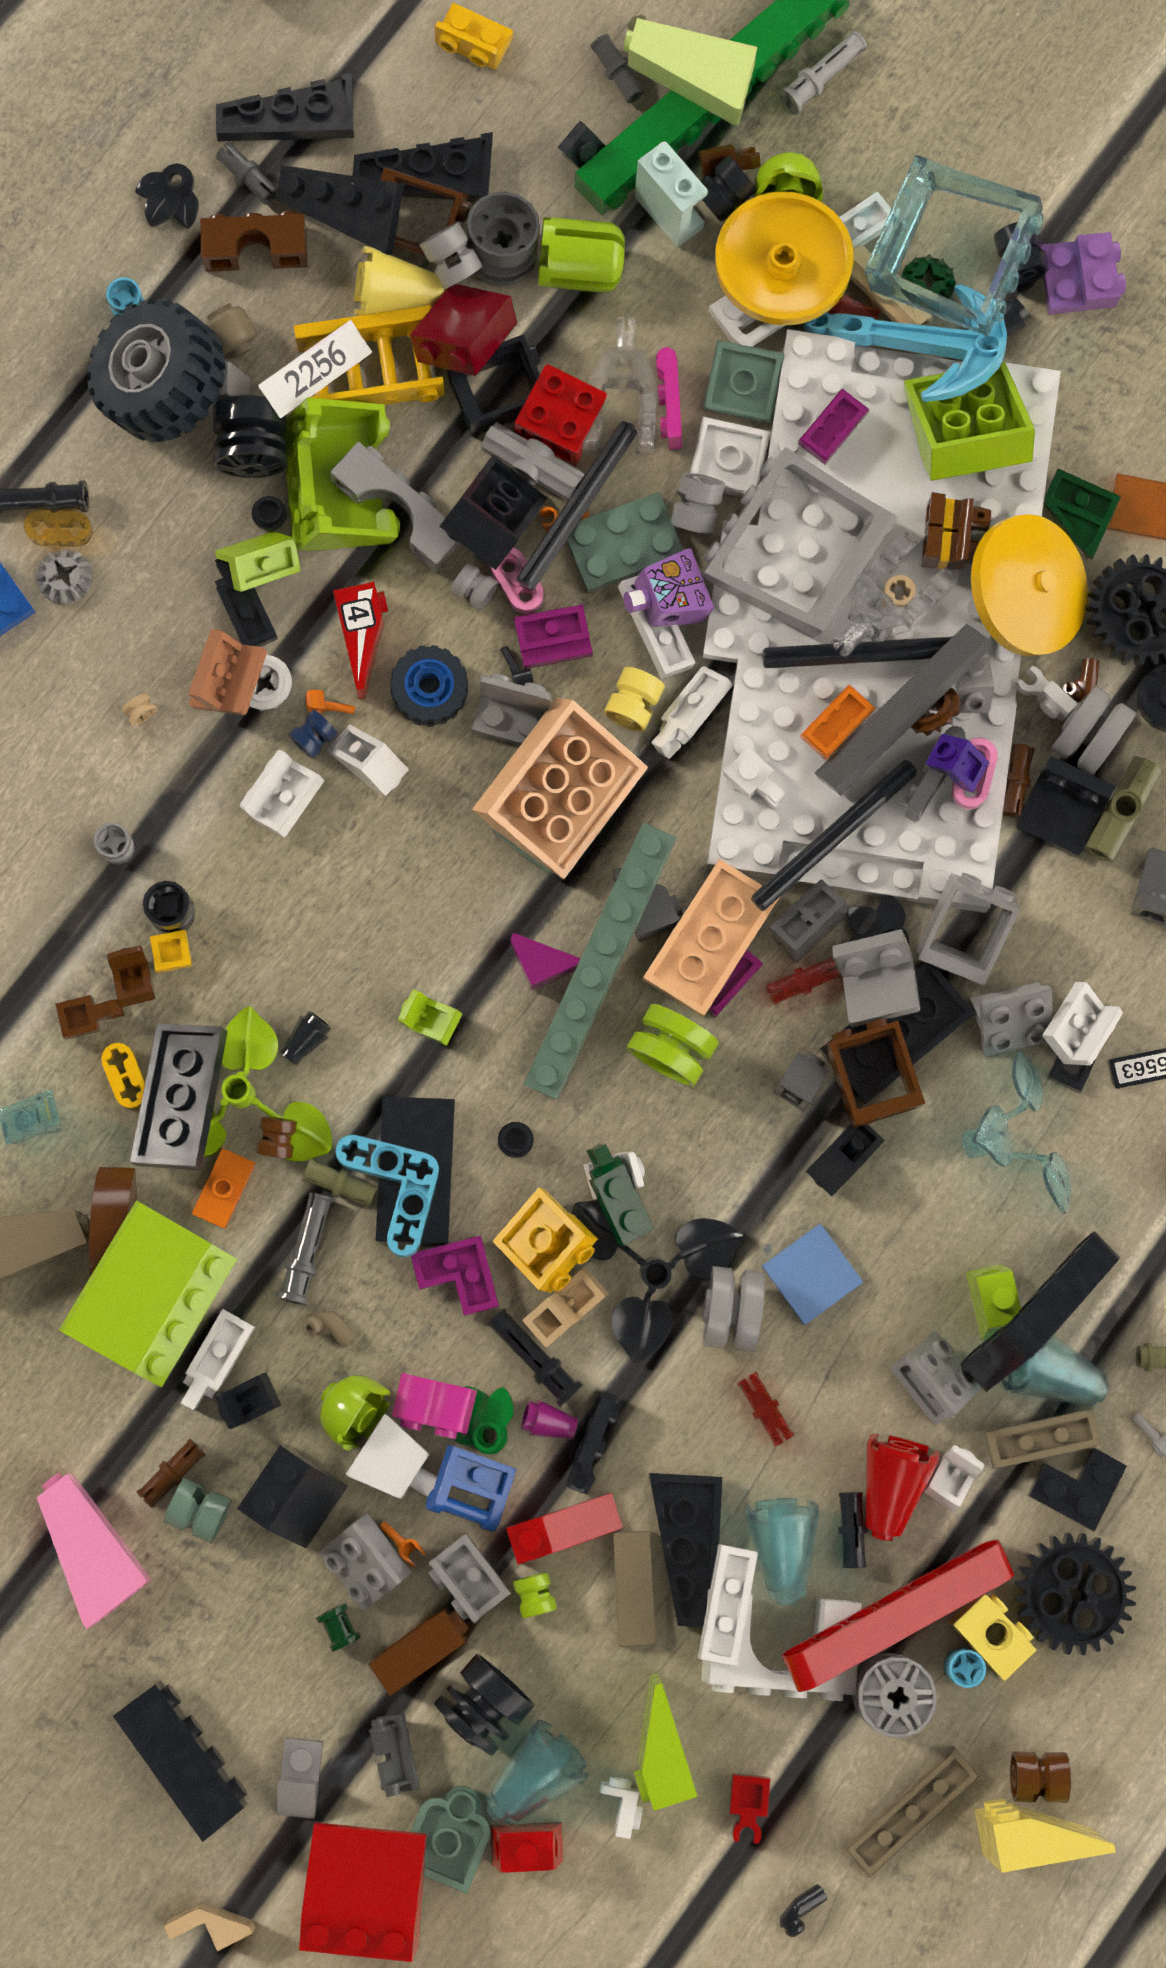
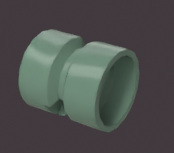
M183 1478L168 1506L164 1523L181 1531L189 1527L192 1529V1536L211 1544L224 1522L232 1499L215 1491L206 1494L202 1485Z

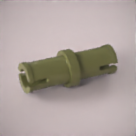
M310 1159L302 1178L303 1181H308L332 1191V1196L338 1198L339 1195L366 1205L368 1208L378 1187L348 1175L349 1171L345 1169L338 1171L316 1162L314 1159Z

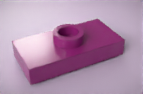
M842 388L802 435L798 445L826 465L867 416L869 408Z

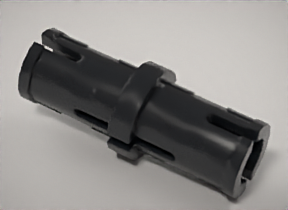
M863 1492L839 1493L841 1526L838 1527V1534L842 1535L843 1568L867 1567L864 1534L868 1533V1529L863 1524Z

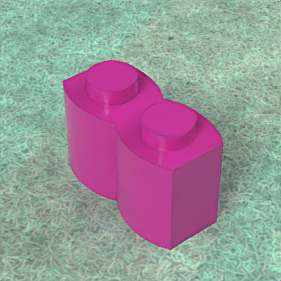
M402 1373L392 1417L401 1419V1427L421 1431L422 1424L436 1427L435 1435L456 1439L457 1432L464 1434L468 1432L477 1390Z

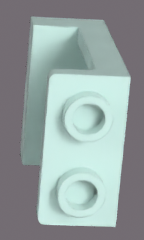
M664 141L638 160L635 199L672 242L679 247L704 228L705 221L693 209V206L707 196L708 190L669 144Z

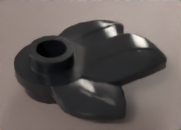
M179 163L170 164L162 172H150L138 182L135 193L147 199L145 203V216L151 227L163 224L174 216L180 224L189 229L197 218L199 200L192 191L194 176L185 165ZM175 175H180L182 179L178 186H172L171 179Z
M884 894L876 910L863 906L850 907L848 909V921L856 935L848 942L902 929L909 945V936L903 928L906 914L902 905L895 897Z

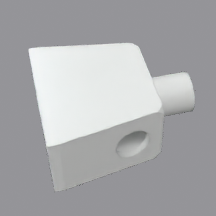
M384 1414L346 1473L350 1478L400 1499L403 1498L409 1487L428 1497L437 1479L435 1475L422 1468L430 1454L386 1414Z

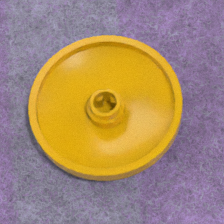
M795 192L767 193L743 203L728 217L722 226L715 250L716 275L727 298L746 315L773 325L802 324L814 320L829 311L840 300L847 289L854 262L852 240L839 216L819 200Z
M1023 514L996 523L980 540L972 562L971 588L977 613L989 634L1005 649L1022 656H1041L1056 652L1065 647L1079 631L1086 613L1085 606L1088 602V584L1085 568L1080 554L1069 536L1058 525L1044 517Z

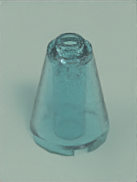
M1055 1335L1030 1360L1008 1375V1381L1002 1380L1005 1390L1015 1394L1085 1406H1094L1097 1402H1102L1109 1390L1106 1374Z
M777 1498L756 1502L755 1510H752L749 1505L746 1507V1520L755 1551L758 1552L757 1558L768 1596L771 1599H775L778 1605H795L799 1602L798 1599L806 1595L820 1515L819 1504L811 1500H807V1507L797 1506V1498Z
M538 1720L530 1727L486 1798L489 1805L487 1812L498 1824L506 1823L513 1825L580 1785L589 1777V1772L582 1771L587 1764L577 1748L564 1734L561 1733L556 1738L548 1730L553 1725L546 1721Z

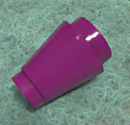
M538 1400L536 1403L528 1401L522 1417L521 1430L528 1431L529 1436L566 1437L573 1439L578 1418L541 1400Z

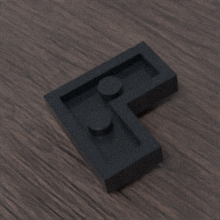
M1091 1448L1077 1479L1043 1463L1027 1496L1085 1528L1095 1531L1127 1465L1096 1448Z

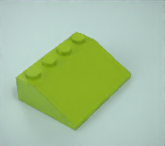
M136 1200L59 1328V1331L162 1388L236 1263L237 1258Z

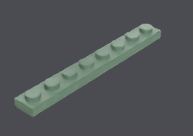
M644 822L642 823L524 1085L551 1098L559 1099L677 837Z

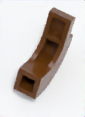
M98 1168L90 1216V1277L137 1200L135 1168Z

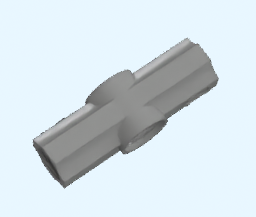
M497 422L490 427L481 444L482 451L490 456L494 455L532 486L539 484L566 501L569 500L585 476L582 472L556 458L554 452L542 442L535 439H529L528 441Z

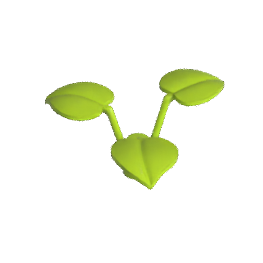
M251 1006L245 1007L226 1027L228 1033L222 1064L226 1069L231 1071L243 1069V1071L227 1077L222 1084L221 1092L224 1098L220 1101L221 1107L217 1115L213 1108L204 1158L216 1153L227 1139L226 1129L219 1121L224 1118L228 1106L232 1105L235 1108L243 1109L251 1104L269 1117L297 1121L296 1133L291 1136V1144L294 1146L292 1158L283 1159L291 1162H304L330 1153L333 1146L332 1132L326 1118L315 1106L306 1102H292L286 1107L283 1117H281L255 1097V1088L246 1078L249 1075V1070L260 1071L269 1067L277 1057L279 1042L272 1027Z

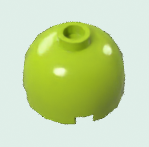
M785 152L768 158L758 170L755 179V197L772 192H795L822 202L824 196L819 169L808 157L800 153Z
M363 1375L349 1376L337 1383L329 1384L321 1396L323 1402L320 1409V1422L325 1434L346 1451L355 1450L360 1446L355 1441L362 1435L369 1438L384 1414L388 1411L390 1403L384 1399L385 1395L391 1396V1392L377 1381Z

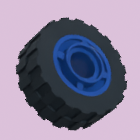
M425 645L418 646L415 650L407 651L403 658H399L397 666L393 668L391 674V696L398 712L401 711L405 719H410L419 726L423 724L427 725V727H434L436 724L443 725L449 719H454L458 715V711L463 709L468 694L467 672L465 667H462L460 664L461 660L457 656H453L451 651L446 648H438L436 645H431V647H425ZM425 679H433L437 681L439 688L434 693H425L420 689L419 685Z

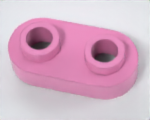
M512 548L498 568L495 570L491 567V571L495 580L499 582V586L512 608L519 613L530 614L537 611L543 603V587L540 582L531 591L520 586L517 576L527 563V560L521 551ZM508 563L515 567L514 571L509 573L502 569ZM522 593H530L533 598L528 602H524L519 597Z
M984 738L970 740L989 761L974 790L975 796H965L963 790L954 781L952 784V799L963 809L979 807L986 800L989 793L998 754L993 743Z

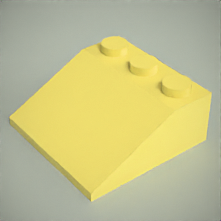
M1006 1799L985 1801L983 1803L984 1808L975 1809L983 1856L1002 1873L1116 1852L1115 1845L1092 1828L1016 1804H1006Z

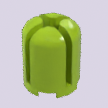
M543 217L538 286L600 293L615 290L622 278L625 253V237L620 227L610 222Z

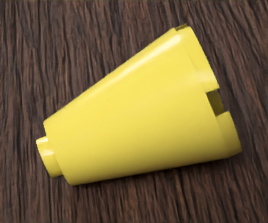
M364 246L361 253L368 255L365 263L359 262L354 301L361 303L360 309H354V315L360 316L431 305L432 308L448 288H443L435 273L392 255L384 254L373 247Z

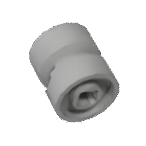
M459 222L441 230L420 244L428 261L436 263L437 267L434 272L444 289L460 282L483 267L474 249L466 247L468 238ZM457 252L460 259L449 265L445 258Z
M682 473L677 492L681 500L675 502L671 523L689 531L714 533L719 513L715 506L721 504L726 483L707 475Z

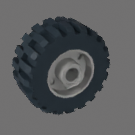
M167 299L140 301V306L132 304L124 308L125 313L122 315L116 314L110 320V326L106 330L102 329L97 336L100 340L97 346L93 345L90 352L92 363H88L87 376L91 379L88 381L89 393L92 396L94 405L105 417L135 438L143 441L149 440L150 442H162L164 439L169 441L181 437L180 433L183 431L189 433L196 428L195 423L198 420L204 421L210 414L208 409L212 404H216L220 397L217 393L218 389L223 387L225 375L222 373V370L225 369V356L222 354L223 347L220 340L215 336V332L182 305Z

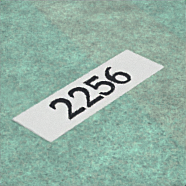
M350 320L258 386L278 416L282 418L300 405L307 397L310 398L370 355L372 351Z

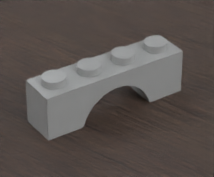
M358 441L331 470V482L355 504L370 499H385L399 505L409 516L413 527L409 551L436 573L461 546V543L453 541L446 531L439 527L446 516L444 517L435 509L436 503L426 493L420 492L418 494L409 486V479L401 471L389 469L383 463L384 458L372 446L365 448Z

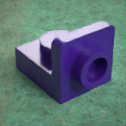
M942 734L926 764L932 769L944 771L962 790L973 792L989 761L969 740Z

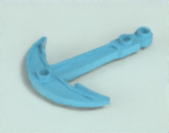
M961 284L955 286L954 292L961 300L970 326L975 327L974 330L879 321L872 317L843 313L830 315L827 312L814 320L804 323V332L843 338L855 342V347L858 345H875L963 360L960 368L958 363H953L938 381L921 393L923 402L957 397L987 382L1001 366L1007 344V332L1003 315L992 301L983 294Z

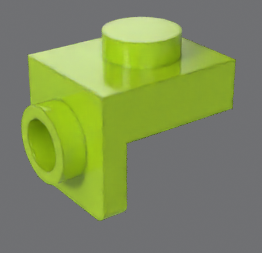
M413 989L401 1007L398 1021L412 1032L447 1046L462 1013L455 1008L430 999L420 991Z

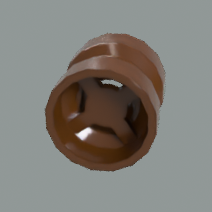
M262 1116L260 1128L263 1131V1136L258 1141L256 1153L271 1157L292 1158L294 1146L291 1144V1136L296 1133L297 1121Z

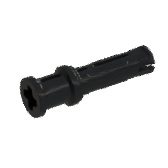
M81 480L78 484L58 485L56 482H49V484L42 488L0 489V510L47 508L48 512L59 513L61 509H80L81 512H88V485L85 480Z
M502 1309L487 1324L535 1373V1382L538 1385L543 1384L556 1397V1404L559 1407L563 1406L583 1386L580 1381L575 1382L561 1367L562 1362L558 1358L553 1357L551 1359L513 1320L505 1309Z

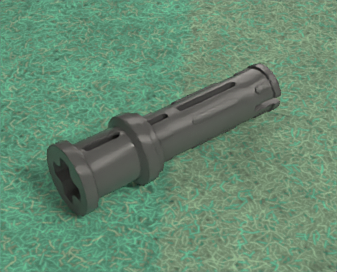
M309 1193L292 1259L289 1258L285 1262L284 1268L287 1269L282 1290L277 1292L276 1298L294 1304L308 1305L309 1300L306 1298L311 1277L316 1276L317 1273L314 1261L332 1198L317 1193Z

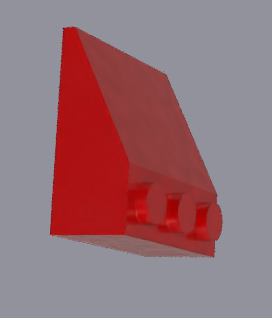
M315 1822L301 1912L299 1951L413 1962L419 1947L427 1833Z

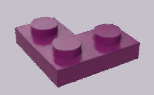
M481 1235L419 1251L411 1256L419 1290L455 1281L464 1316L499 1307Z

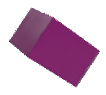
M512 934L511 947L531 991L575 972L580 961L579 957L518 934Z

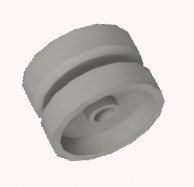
M1095 685L1083 703L1079 702L1061 727L1063 731L1051 747V750L1067 759L1075 753L1082 743L1086 748L1077 760V768L1094 775L1137 713L1125 704L1120 703L1113 708L1105 719L1101 715L1110 703V694Z
M713 1266L709 1286L706 1289L702 1317V1322H704L703 1346L723 1348L728 1340L730 1326H733V1345L735 1349L756 1352L763 1311L764 1272L745 1270L740 1276L738 1291L734 1292L735 1276L732 1268Z

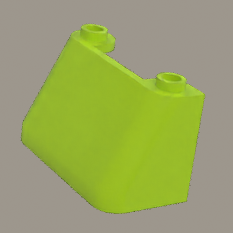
M307 397L287 417V433L283 436L287 444V451L285 452L287 468L285 470L291 535L295 538L297 551H321L390 544L398 538L400 530L399 519L395 516L393 510L383 509L382 499H370L355 504L331 482L330 475L331 470L358 441L365 448L372 446L377 450V447L384 438L388 437L390 422L386 417L385 404Z

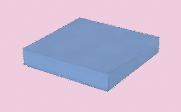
M821 1223L761 1266L803 1325L809 1323L863 1283Z

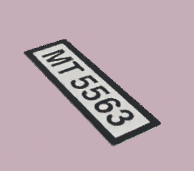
M1166 1048L1109 1060L1116 1089L1166 1079Z

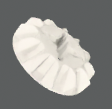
M266 655L259 678L265 679L271 674L270 683L275 691L264 688L261 692H257L259 687L257 683L249 707L259 709L260 711L271 708L277 709L283 701L288 700L293 686L292 677L283 661L274 656Z

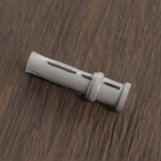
M857 31L851 32L848 37L811 69L801 70L798 73V78L788 87L783 86L780 88L777 95L784 109L792 115H797L802 111V106L808 100L821 95L824 84L867 48V43L863 36Z

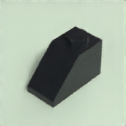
M850 1124L805 1172L832 1197L885 1140L869 1124L852 1129Z

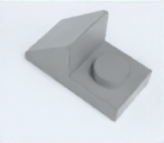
M285 1738L281 1777L278 1780L277 1815L315 1818L323 1741Z

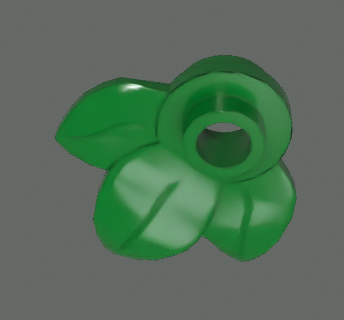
M464 1386L465 1388L477 1390L467 1434L457 1432L456 1439L453 1440L463 1445H474L478 1451L490 1455L500 1452L507 1444L508 1430L506 1426L514 1415V1405L510 1393L505 1387H500L489 1397L480 1389ZM487 1429L495 1431L496 1439L494 1442H489L485 1438Z

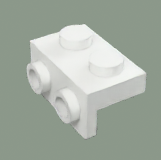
M278 750L266 764L264 771L252 788L247 791L243 801L240 803V808L254 822L285 838L325 780L314 771L293 761L284 751Z
M1075 982L1042 1036L1063 1064L1091 1065L1097 1058L1109 1035L1115 1029V1025L1122 1016L1123 1011L1119 1006H1104L1087 982Z

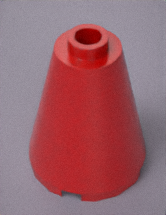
M870 1434L866 1449V1527L872 1530L871 1535L884 1541H893L894 1536H902L939 1462L940 1452L936 1450L930 1455L928 1454L929 1446L892 1435H889L888 1442L878 1441L879 1434Z

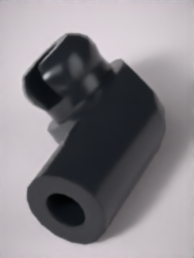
M816 1884L794 1898L781 1914L780 1927H784L787 1936L795 1937L802 1933L805 1929V1924L800 1918L827 1901V1896L822 1887Z

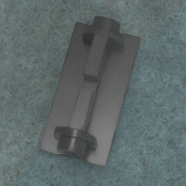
M404 1713L381 1716L372 1720V1728L369 1729V1733H371L375 1756L384 1754L386 1760L377 1763L381 1790H385L386 1797L399 1795L403 1791L420 1789Z

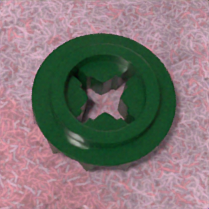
M930 254L926 257H915L912 262L905 266L901 276L903 287L925 309L937 308L945 304L951 298L956 284L953 268H949L944 258H933ZM927 271H930L933 280L938 281L933 282L929 293L927 292L926 283L920 281V279H924Z

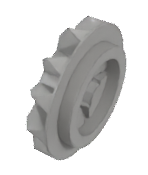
M64 547L56 552L49 551L48 556L43 561H39V568L37 574H35L41 593L50 601L59 604H69L80 600L89 591L93 580V573L88 560L78 551H71ZM58 565L61 568L63 567L65 571L73 570L69 574L72 586L68 587L67 583H64L62 579L55 581V578L59 576L57 572Z

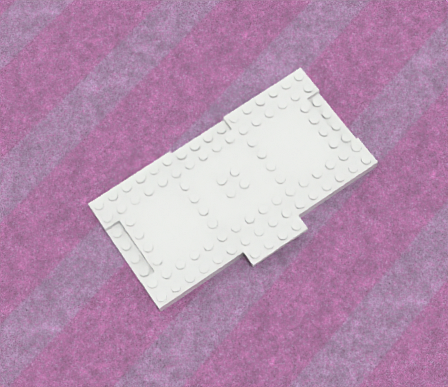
M787 329L783 349L785 356L778 384L767 459L770 456L776 459L778 454L787 447L852 490L895 514L897 518L825 631L814 638L726 590L713 585L711 601L714 609L708 618L703 658L737 663L706 870L712 871L718 860L721 859L746 876L771 879L903 760H908L917 769L916 776L795 884L814 886L822 879L834 890L879 897L885 894L899 900L931 905L937 904L951 873L959 876L962 873L971 874L982 881L981 885L993 889L1017 702H1015L1016 683L1019 677L1021 655L1010 652L1001 646L983 625L972 596V564H966L963 570L921 567L926 508L931 493L935 492L946 494V498L963 500L974 498L973 506L991 510L989 529L1004 519L1018 515L1032 514L1042 517L1061 371L1006 363L1035 428L1033 462L930 481L921 459L904 389V380L946 373L953 363H958L960 368L962 361L864 346L855 347V342L843 338ZM843 388L869 408V412L828 463L824 465L799 446L798 441ZM784 469L760 506L758 524H749L725 560L723 569L748 584L794 607L809 612L862 530L864 522L861 518L790 470ZM971 530L970 540L980 541L986 532ZM723 531L721 532L720 544L727 535ZM896 575L909 577L916 586V595L911 605L903 610H893L883 600V590L887 581ZM897 585L895 590L890 588V591L895 593V599L902 600L904 595L908 598L909 594L903 592V586ZM966 623L989 638L993 647L982 657H989L994 683L990 711L987 713H960L952 717V725L961 726L964 729L966 740L984 738L992 742L997 750L998 757L988 796L983 804L975 809L959 807L951 795L953 780L947 775L920 820L916 821V823L905 817L907 804L903 803L904 798L913 784L919 786L926 775L921 772L940 736L952 725L946 724L942 727L941 733L934 730L929 736L923 733L916 734L910 727L841 796L816 776L815 772L826 761L804 742L800 735L849 684L875 707L874 712L855 730L856 732L930 659L765 668L762 661L763 649L767 647L952 637ZM931 709L929 710L930 713H934V714H936L937 712H939V711H936V710H934V711H932ZM748 746L774 770V774L769 780L775 782L785 792L783 795L784 799L775 808L770 806L757 792L748 799L723 775L724 770ZM963 790V793H964L965 796H967V797H974V796H975V792H974V791H973V792H969V791ZM957 890L950 907L986 913L991 903Z

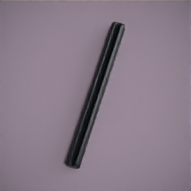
M625 421L619 423L517 576V581L522 588L530 591L535 589L636 437L637 430L632 423Z
M952 637L767 647L763 649L762 661L765 668L931 659Z
M903 760L752 895L751 900L756 907L764 911L910 782L918 772L915 766L908 760Z

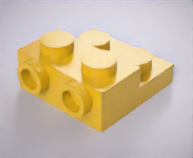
M539 1187L492 1242L538 1290L552 1293L553 1290L558 1292L567 1286L571 1280V1276L568 1273L577 1263L583 1264L592 1257L595 1251L592 1245L598 1239L575 1215L568 1213L545 1189Z

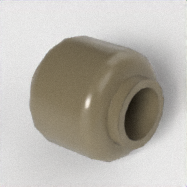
M231 303L207 316L209 322L206 325L215 332V336L220 340L223 347V355L232 353L236 359L253 349L250 342L256 337L257 331L242 307H232Z

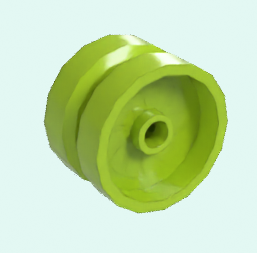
M651 1004L642 1019L645 1028L650 1033L636 1031L626 1050L640 1062L665 1077L687 1087L694 1088L704 1071L696 1059L710 1060L719 1041L706 1029L683 1015L661 1005Z

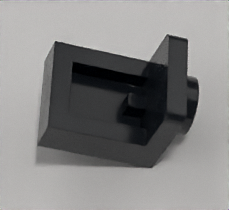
M579 121L559 144L558 149L579 169L606 145L589 127Z
M267 1372L215 1396L219 1414L229 1429L249 1423L282 1406Z

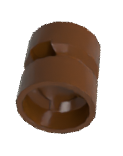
M1013 1751L1010 1760V1786L1013 1801L1036 1802L1038 1797L1042 1796L1046 1802L1068 1803L1071 1792V1771L1067 1753L1044 1752L1042 1757L1038 1758L1035 1752Z

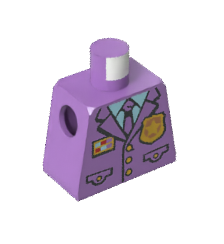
M691 548L643 569L634 581L636 590L625 592L623 597L626 610L629 613L644 610L649 624L653 627L702 623L714 609Z

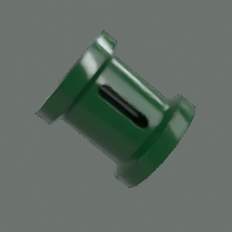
M346 1603L336 1606L316 1617L317 1622L323 1624L331 1641L329 1646L331 1652L341 1649L361 1637L359 1632L354 1631L348 1618Z

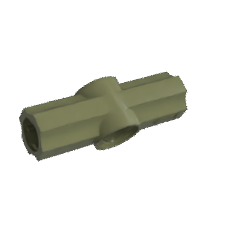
M1133 757L1112 798L1105 805L1104 812L1084 847L1090 855L1099 860L1113 862L1162 771L1156 763L1147 758ZM1123 802L1128 805L1131 813L1130 816L1119 814L1116 810V803Z

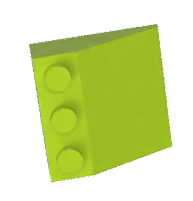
M1002 362L1001 366L984 384L963 395L939 401L923 402L921 393L932 386L945 373L904 380V389L921 459L930 481L1033 462L1035 428L1006 362Z
M657 1673L650 1675L637 1759L640 1769L633 1771L643 1804L651 1802L653 1811L698 1797L663 1683Z

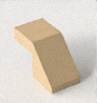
M585 1266L571 1278L565 1288L549 1296L522 1321L542 1345L547 1348L600 1303L609 1293Z
M203 1902L172 1917L163 1926L169 1940H172L205 1923L217 1951L252 1934L256 1927L253 1920Z

